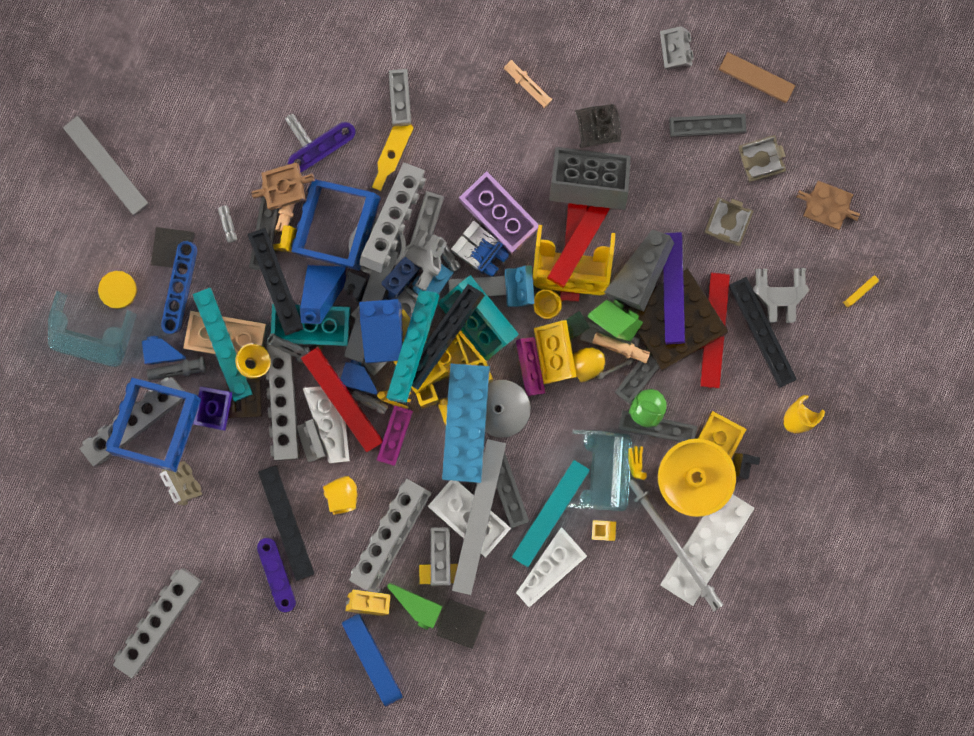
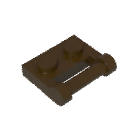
M260 378L247 379L253 395L241 399L242 412H237L236 402L231 397L228 418L262 417Z

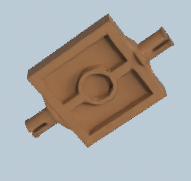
M298 163L262 172V189L252 191V197L256 199L264 196L269 210L305 201L304 184L314 182V175L311 173L302 176Z
M821 181L816 182L814 190L810 194L799 190L796 198L807 201L803 217L840 230L842 222L846 217L857 221L860 213L849 210L854 194Z

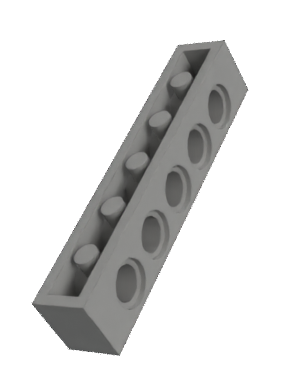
M403 162L361 254L360 265L380 273L384 267H388L391 260L389 254L391 251H395L398 244L396 239L398 235L402 236L405 229L403 223L405 219L409 220L411 216V205L416 204L419 197L417 192L424 187L426 181L423 178L425 170ZM384 232H389L391 235H385ZM376 248H382V249H384V250H383V251H379V250H377Z
M267 345V352L271 358L270 368L266 372V380H269L270 388H267V399H271V407H268V417L272 418V426H269L270 438L273 437V445L270 446L271 457H274L276 461L300 459L298 431L296 428L297 412L293 355ZM277 359H282L284 361V365L281 369H276L274 367V363ZM278 378H284L285 385L282 388H277L275 385ZM285 397L286 405L284 407L277 406L278 398ZM281 416H286L287 424L280 427L278 419ZM283 435H287L289 438V442L285 446H281L279 443V438Z
M166 377L159 383L162 386L184 391L175 378L172 377L170 379ZM152 390L146 392L143 395V400L140 402L135 401L130 417L135 415L137 423L131 426L128 421L119 448H123L185 399L168 395L167 401L161 402L159 399L160 392ZM147 404H151L153 407L150 414L144 412V407ZM113 423L109 426L107 424L102 426L97 431L99 434L93 438L91 436L82 442L83 446L79 448L93 467H98L112 456V454L106 451L107 447L101 450L98 443L102 439L107 443L108 438L111 437L113 432Z
M408 479L400 485L399 493L391 501L387 514L380 520V526L371 536L370 543L367 549L362 552L359 563L352 569L349 581L368 592H375L429 499L430 491ZM411 498L410 503L406 506V500ZM401 514L400 521L396 523L397 516ZM391 531V537L387 539L386 536ZM381 548L382 552L377 556V551ZM372 565L371 572L367 573L368 567Z
M185 568L180 569V571L176 570L170 578L173 581L169 586H164L159 593L161 598L157 603L154 601L148 609L150 613L146 619L143 617L136 626L139 629L135 634H130L125 641L127 646L123 651L120 649L114 657L116 661L113 666L131 679L136 677L203 582ZM178 584L184 589L182 595L175 593V587ZM166 600L172 603L170 611H166L163 607ZM155 616L161 620L159 627H155L152 624V619ZM143 632L149 635L148 643H144L141 640ZM131 649L137 650V659H132L130 657L129 653Z

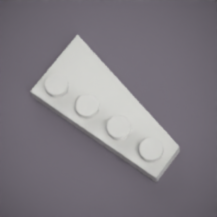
M321 387L303 388L328 462L350 461L346 422Z
M561 527L516 593L530 607L585 559L587 555Z

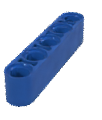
M189 241L181 242L177 247L161 322L162 330L168 334L179 332L183 323L197 256V246ZM186 245H190L192 249L189 255H185L183 252V248ZM183 263L188 267L185 274H181L179 271V267ZM179 282L184 286L181 293H178L175 289L176 284ZM174 301H177L180 305L179 310L176 312L171 308ZM169 320L175 322L176 327L174 330L168 328L167 323Z
M358 613L343 621L342 625L384 706L387 707L402 699V693L361 615Z

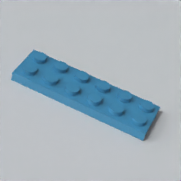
M450 363L442 480L482 482L490 366Z

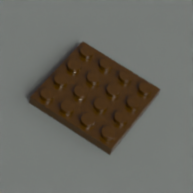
M688 268L683 271L685 343H665L664 282L654 288L644 312L627 305L623 307L626 311L632 310L639 315L638 319L643 323L637 333L662 372L728 333L727 328Z

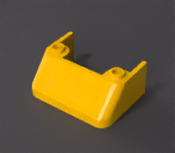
M538 225L533 285L547 290L604 295V291L610 284L615 233H611L610 247H597L593 252V257L582 256L565 287L562 288L547 279L561 253L555 252L553 242L541 240L542 225Z

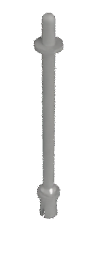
M631 479L629 485L637 496L634 501H641L701 588V597L706 599L713 612L724 604L714 592V587L706 584L646 497L649 491L644 493L637 482Z

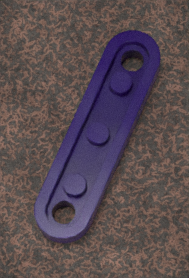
M349 122L339 123L293 153L288 159V165L293 164L296 159H300V172L305 171L352 140L355 136L354 126ZM343 128L348 129L346 134H342Z
M264 538L257 545L259 557L276 607L281 612H289L294 609L296 600L276 542L271 538ZM265 544H268L270 546L269 551H265L263 549V546ZM283 599H287L289 601L288 606L282 605Z

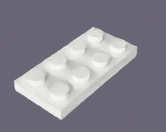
M450 480L428 507L463 538L465 537L474 495L458 481ZM490 511L481 554L484 557L493 550L511 529L492 511Z

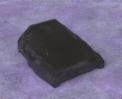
M609 104L575 110L579 124L580 148L621 142V124L616 105Z

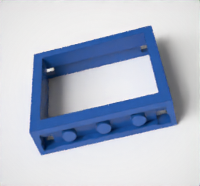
M315 179L308 187L307 200L302 207L303 213L301 220L297 224V234L292 241L291 252L298 256L360 271L361 254L370 237L381 197L373 192ZM322 188L366 198L348 259L304 249Z
M131 378L130 383L126 386L124 401L119 406V415L113 423V432L107 440L106 451L114 456L176 472L201 399L196 394ZM140 387L186 399L165 461L119 448Z

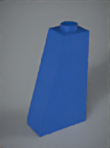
M307 266L300 306L301 323L321 324L344 288L346 267Z

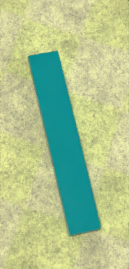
M575 460L572 461L512 555V558L529 567L590 470Z

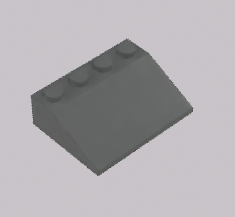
M555 147L549 201L625 210L629 190L631 156Z

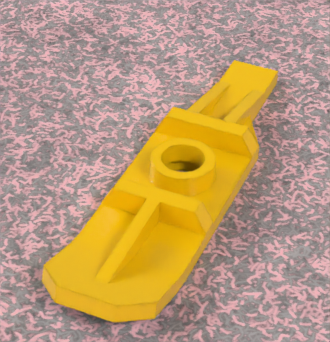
M412 124L393 126L377 162L378 174L372 188L381 191L387 176L395 171L413 131ZM390 152L395 153V157L393 159H390L388 157V154Z

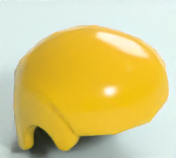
M552 290L537 292L534 296V311L543 319H552L558 316L562 309L560 296Z

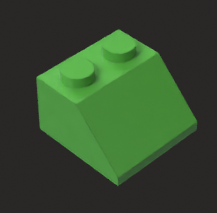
M616 299L614 301H604L587 316L616 338L630 342L643 323L638 319V314L632 310L626 311L623 308L625 305Z

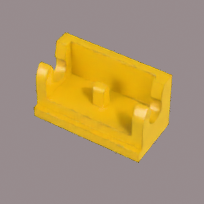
M352 590L347 598H350L349 604L346 605L345 611L378 616L389 614L390 594Z

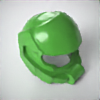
M643 390L632 401L629 413L637 424L647 428L656 427L664 417L667 402L663 394L658 390Z

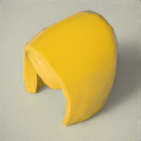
M584 348L573 354L576 376L580 382H587L604 370L605 357L604 353L600 350Z
M802 395L786 411L784 427L791 433L808 432L819 424L824 417L825 411L821 410L820 413H816L806 408L802 403L808 399V395Z
M349 476L335 479L323 486V494L328 499L329 511L333 512V515L356 509L357 486Z

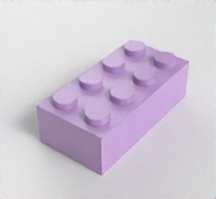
M487 171L459 197V201L495 239L503 244V247L511 255L538 231L536 221Z

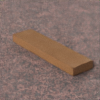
M727 52L719 68L720 71L784 103H787L795 87L794 84Z

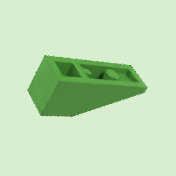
M392 583L388 584L389 590L413 619L419 622L418 626L427 630L429 627H434L442 605Z

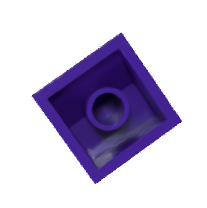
M200 386L198 397L201 399L193 424L225 431L232 392Z

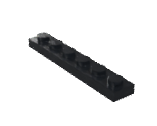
M266 228L248 233L250 244L285 336L304 330Z
M747 277L730 284L729 288L778 388L796 381L797 378Z
M467 284L425 343L413 380V388L418 390L484 298L483 292Z
M277 465L258 471L296 581L314 575L309 555Z

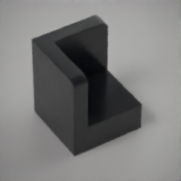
M734 453L733 464L736 477L748 479L751 464L759 465L760 457Z

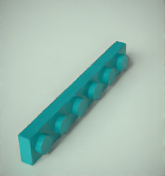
M207 288L192 294L230 392H232L233 400L236 402L253 395L247 378L236 367L235 359L237 352L212 289Z
M419 291L386 396L390 401L407 403L440 297L437 292Z

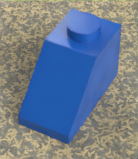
M159 336L147 337V340L142 341L144 364L146 365L186 360L183 354L165 340L159 339Z
M351 360L350 363L345 362L341 381L345 387L377 395L378 390L365 367L361 366L362 363Z

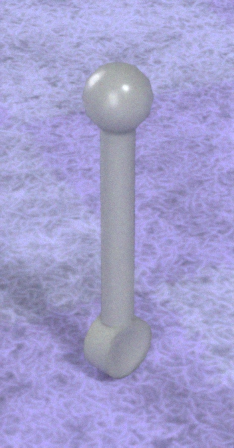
M630 358L625 362L603 373L601 372L597 376V378L601 380L604 378L605 375L612 373L626 365H629L634 361L632 358Z

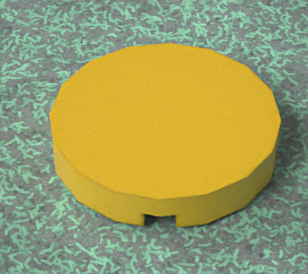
M113 271L101 279L98 293L105 305L114 309H122L133 303L137 294V286L129 274L123 271Z

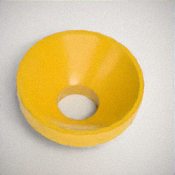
M246 344L238 351L235 363L238 371L243 376L256 379L265 375L269 370L271 358L267 350L261 345ZM247 359H252L255 362L254 369L246 367L245 361Z

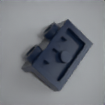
M404 257L381 283L389 291L388 300L397 299L419 272L420 268L407 257Z

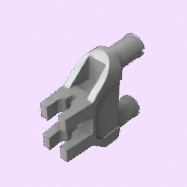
M420 230L415 240L406 246L404 257H407L423 270L415 286L426 291L433 277L438 276L441 271L440 256L447 243L436 235H428L424 230Z
M755 269L756 286H754L753 291L760 302L767 308L769 323L777 322V308H785L786 323L796 322V305L809 291L805 279L806 269H793L794 286L769 287L767 286L768 269Z

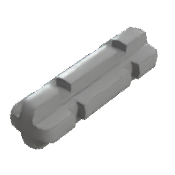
M288 115L285 120L289 126L291 125L290 128L301 145L304 147L312 142L309 136L307 137V133L301 124L297 122L298 120L295 115Z
M221 206L218 208L219 215L222 216L221 222L226 233V240L228 243L237 241V236L234 232L232 218L229 215V207Z
M446 245L441 255L445 262L449 264L448 266L451 271L455 272L461 266L455 260V256L448 245Z
M354 390L352 397L357 402L361 401V404L373 410L376 409L381 414H385L388 408L386 404L379 403L378 400L363 394L359 390Z

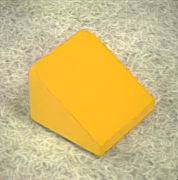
M593 520L592 540L615 541L616 522Z

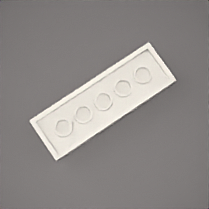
M733 494L720 510L702 517L683 547L684 552L706 584L754 510V507ZM677 557L660 585L694 606L701 594V588L681 559Z

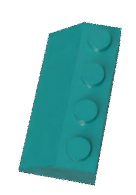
M470 275L454 287L437 304L447 314L467 284L484 293V298L464 324L461 331L487 361L519 334Z
M272 304L271 334L274 333L294 344L347 346L350 333L351 307L332 306L321 324L302 323L304 330L285 336L275 307ZM295 304L296 309H297V312H298L299 317H300V319H301V314H300V306H301V304Z

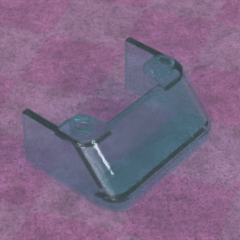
M56 291L48 318V346L52 350L110 367L119 366L124 359L136 314L127 310L122 329L117 327L108 328L104 332L103 339L66 329L68 318L62 313L67 295Z
M573 430V434L585 435L584 446L586 450L593 452L590 490L582 492L580 504H568V508L609 511L626 510L630 480L628 449L632 448L630 436L598 430Z

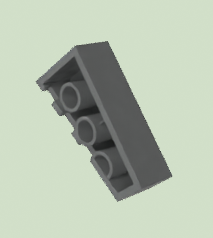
M651 230L604 291L610 300L614 301L616 299L624 305L644 312L674 245L670 235Z

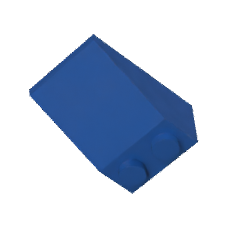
M398 299L359 302L365 363L398 361L403 345L401 302Z

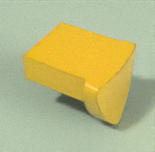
M283 225L280 244L272 245L274 251L291 252L292 241L296 237L297 229Z

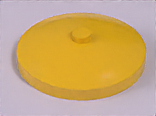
M689 439L676 444L665 454L658 470V485L665 501L676 511L688 516H706L717 512L729 501L736 485V471L730 456L722 447L705 439Z

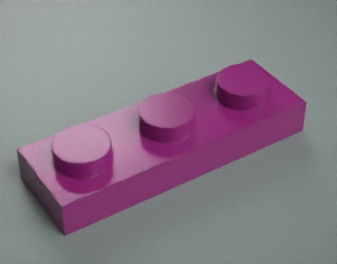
M535 337L516 340L527 396L545 394Z
M394 405L377 461L396 466L413 411Z

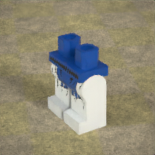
M473 221L463 233L464 237L461 236L451 251L481 274L485 273L494 277L499 270L498 267L492 264L494 259L497 258L504 263L510 254L504 249L501 242Z

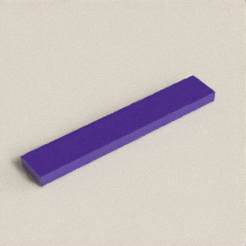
M682 232L664 233L670 235L674 242L663 267L665 343L682 344L685 343Z

